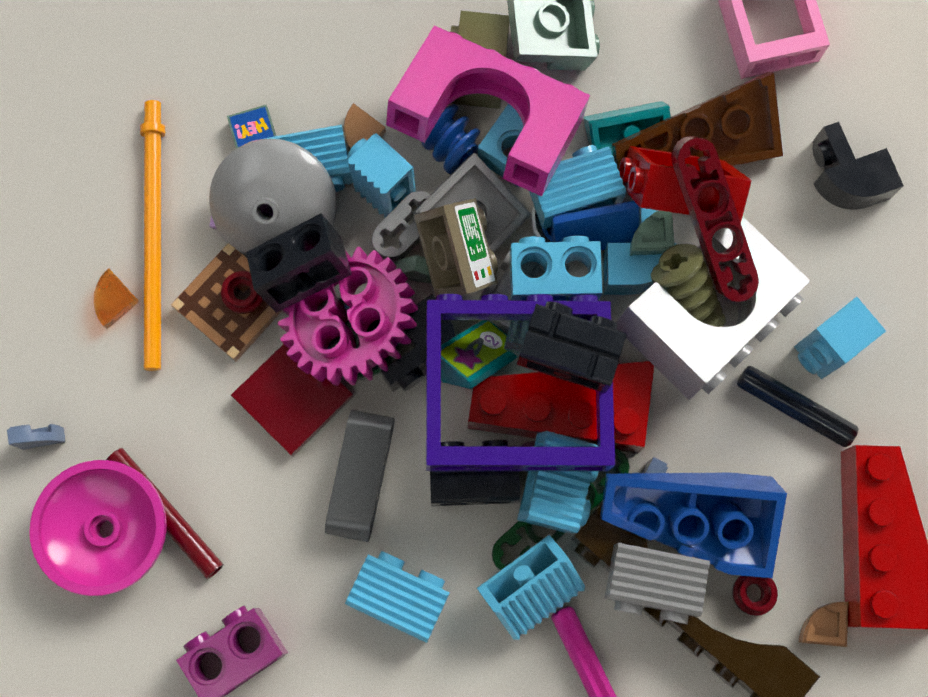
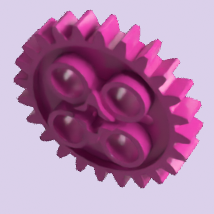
M361 247L355 249L352 257L345 250L352 275L282 310L289 316L278 321V326L287 332L280 338L281 342L290 348L287 355L295 362H298L297 366L306 374L311 372V375L320 382L327 377L334 386H338L344 376L345 380L353 386L356 384L358 373H362L371 381L373 380V367L377 365L386 372L388 371V365L385 359L388 356L396 359L402 357L395 348L398 343H411V340L404 333V329H411L417 326V323L411 316L407 315L418 310V306L414 301L409 299L415 294V291L409 283H405L408 278L400 268L396 269L397 266L389 257L383 260L375 250L368 257ZM367 283L364 291L355 294L359 286ZM338 284L341 292V298L350 308L347 310V312L344 309V305L338 298L335 290V287ZM328 300L326 306L322 310L317 311V307L322 302ZM348 320L350 321L353 330L358 335L360 341V346L358 348H356V343L354 339L355 336L353 331L345 324ZM375 320H380V323L376 329H374L371 332H367V329L372 322H374ZM336 337H340L338 344L332 349H328L330 342Z

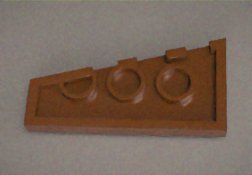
M766 72L613 143L612 151L617 169L621 159L627 157L629 146L672 152L678 141L689 136L707 139L715 147L719 160L726 161L732 166L783 156L774 73ZM690 147L692 156H704L703 151Z

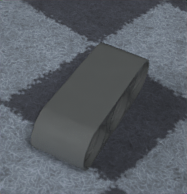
M351 410L327 512L325 534L369 542L390 450L395 418Z

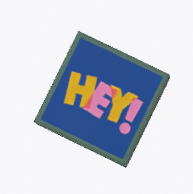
M267 104L227 116L236 149L254 140L276 136Z

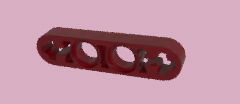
M694 136L684 137L673 148L671 155L672 165L712 281L718 293L727 299L735 302L746 301L757 291L759 278L717 151L707 139ZM690 147L703 151L704 156L698 159V165L701 173L707 175L711 173V178L698 179L699 175L696 167L685 164V158L691 155ZM691 179H698L692 184L690 182ZM712 186L719 193V201L714 209L704 212L698 206V196L703 189ZM728 228L733 236L732 244L726 251L716 252L712 247L713 235L719 229ZM731 261L734 270L745 275V278L739 281L740 289L736 290L731 286H727V283L733 280V275L729 266L723 263L719 265V262Z

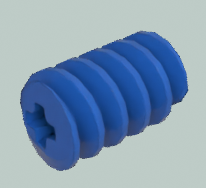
M452 104L444 109L425 143L421 142L426 150H433L432 155L435 161L444 162L443 168L448 174H452L471 154L475 153L478 155L479 145L475 141L481 132L478 128L467 133L464 131L470 120L467 116H463L456 121L453 119L459 109L457 104Z

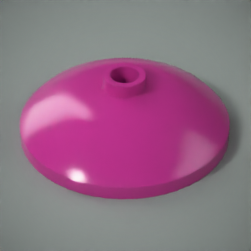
M93 460L76 464L64 470L43 489L31 515L30 543L38 565L47 577L58 586L81 595H109L134 585L153 567L165 542L167 522L162 499L153 484L143 474L119 462ZM109 521L113 525V531L110 536L104 538L100 533V528L103 523Z

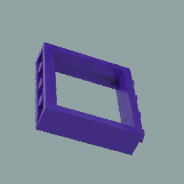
M440 294L436 296V300H427L426 471L608 472L615 466L613 382L606 393L596 391L597 447L441 446V320L530 321L535 305L545 306L546 302L549 301L570 307L573 310V316L590 321L591 316H600L611 320V301H598V297L595 295H576L571 298V301H553V296L546 294L529 295L526 297V301L508 300V296L503 294L483 295L481 300H463V296L459 294Z

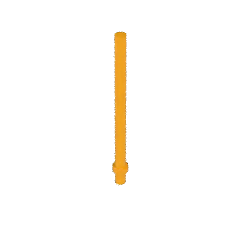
M148 100L144 102V123L140 125V135L144 137V370L159 371L161 370V137L165 136V125L161 124V102Z

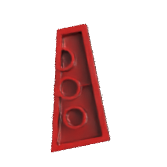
M650 361L618 364L614 375L615 448L623 452L638 454L645 447L654 375V365ZM541 372L490 376L473 387L468 429L536 439L538 433L549 431L597 445L596 390Z
M854 445L841 451L844 601L849 602L848 627L928 629V542L901 447Z

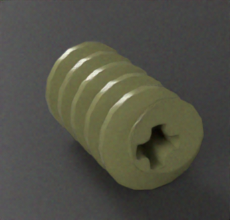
M687 243L676 244L667 249L651 272L652 282L659 283L689 314L702 323L714 327H723L725 325L726 318L723 314L721 303L718 301L711 276L708 274V268L701 249L696 245Z

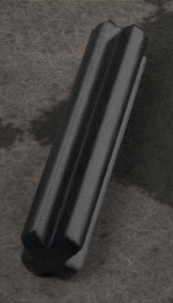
M747 366L738 379L737 385L739 388L842 447L850 446L858 434L859 428L857 425L753 366Z

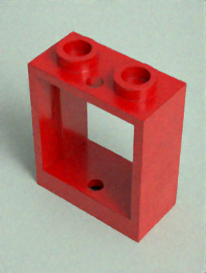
M629 146L628 155L621 159L618 168L623 185L626 188V193L640 208L690 215L672 165V152ZM690 155L688 158H685V164L696 167L699 175L698 179L712 177L711 173L708 175L701 173L698 165L700 157ZM720 160L741 222L752 180L728 162ZM691 179V184L697 181L698 179ZM712 186L703 189L698 196V206L704 212L714 209L719 201V193Z

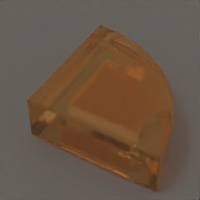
M110 268L102 274L94 291L95 313L101 324L108 329L140 302Z

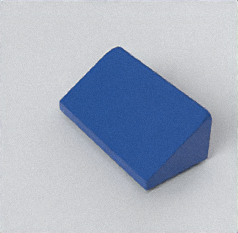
M629 201L554 216L550 227L552 242H563V238L568 236H586L589 238V241H600L601 250H605L607 243H631L633 235L639 227V206L635 201Z

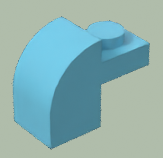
M639 207V225L658 210ZM607 243L603 253L604 295H635L645 292L654 284L651 279V272L659 263L662 254L630 256L631 243Z

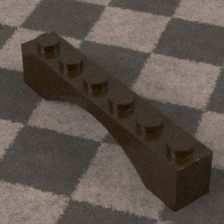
M601 502L590 515L586 524L580 527L579 532L575 533L571 540L578 545L574 552L583 561L593 568L599 563L609 572L614 544L622 543L648 548L645 538L603 521L600 517ZM648 607L642 609L659 626L664 627L666 623L670 624L681 634L676 640L687 651L697 658L703 653L716 664L712 668V672L732 688L738 683L751 694L750 697H805L820 678L814 670L783 645L756 644L735 639L711 628L697 617L689 616L688 623L682 624L660 619L661 610Z

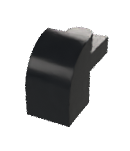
M839 121L824 126L812 141L814 159L819 167H824L825 169L814 182V186L825 200L837 207L850 210L867 208L891 199L904 186L887 148L855 159Z
M433 294L416 304L418 306L417 311L407 314L417 323L415 328L404 329V333L411 340L410 344L413 349L388 366V371L381 370L382 377L392 392L400 387L404 391L409 390L425 377L423 371L426 370L427 300H436ZM441 320L442 345L455 337L451 320Z

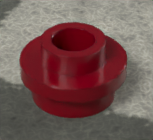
M237 271L224 280L221 287V298L225 306L232 312L238 314L251 313L263 302V299L253 288L250 272ZM242 287L251 289L250 296L245 300L236 298L237 291Z
M739 576L733 584L732 596L736 606L742 612L758 616L768 613L775 606L778 590L772 578ZM752 584L758 586L761 591V597L756 602L751 601L747 596V589Z

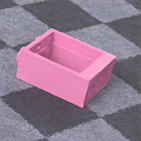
M718 0L741 79L761 75L766 72L819 62L830 45L816 0H794L804 34L755 45L742 0Z

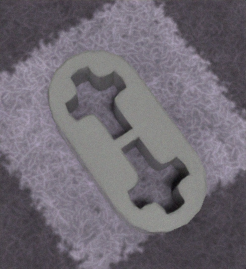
M423 191L410 193L376 227L373 232L372 243L374 250L379 253L383 260L389 257L394 263L399 259H403L421 241L415 220L410 225L408 224L413 216L411 207L414 205L419 207L431 194ZM401 229L404 230L398 238L400 248L395 249L390 246L386 250L383 249L384 240L382 237L387 234L392 238Z

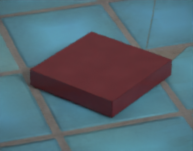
M283 344L231 396L293 457L354 396L341 382L338 386H334L327 377L320 382L311 375V372L306 374L297 366L298 362H295L287 355L290 348Z

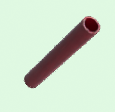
M123 448L117 449L106 459L134 468L153 484L165 508L166 533L206 579L214 576L224 566L221 560Z

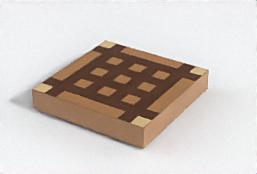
M228 243L174 300L171 306L236 362L277 318L282 310L276 313L264 300L256 310L247 314L232 312L225 306L221 298V287L224 280L237 271L250 272L247 258ZM248 287L240 288L236 293V298L239 300L247 299L250 296L251 289Z

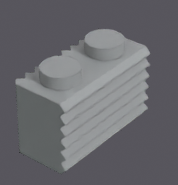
M616 543L613 547L605 599L615 601L614 610L642 615L643 607L661 610L660 619L687 624L689 616L701 617L710 561Z

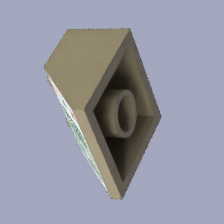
M476 198L444 205L414 215L435 296L440 294L466 295L498 283L496 277L498 271L497 259L494 252L489 249L485 235L487 229L486 217L483 210L478 207Z

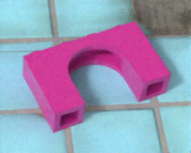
M434 25L388 99L386 126L425 143L444 109L455 99L476 93L496 96L509 103L517 111L523 123V129L508 154L503 179L539 196H543L583 120L590 95L580 91L573 85L564 84L546 76L533 67L524 66L502 56L495 50L486 49L464 39L457 33L448 32Z

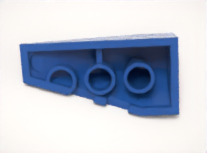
M731 472L606 474L600 517L603 521L647 540H656L672 547L682 555L708 560L715 569L726 574L773 578L787 493L772 476Z

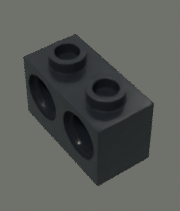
M322 213L246 252L253 288L276 313L352 275L342 238Z

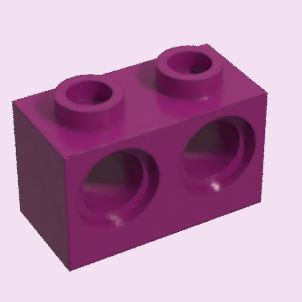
M242 606L221 620L225 626L223 629L211 637L205 631L183 646L187 653L176 661L198 697H225L288 654V651L260 608H252L248 611L245 606ZM249 626L255 628L261 638L258 649L253 653L244 651L239 643L241 632ZM210 652L216 654L222 662L221 672L215 679L207 677L201 667L203 658Z

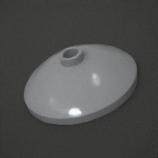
M259 139L238 147L218 166L210 186L209 205L214 224L226 243L236 248L246 258L247 251L320 213L323 214L332 227L335 222L337 198L328 171L312 153L289 141ZM260 204L270 205L273 209V216H265L260 210Z

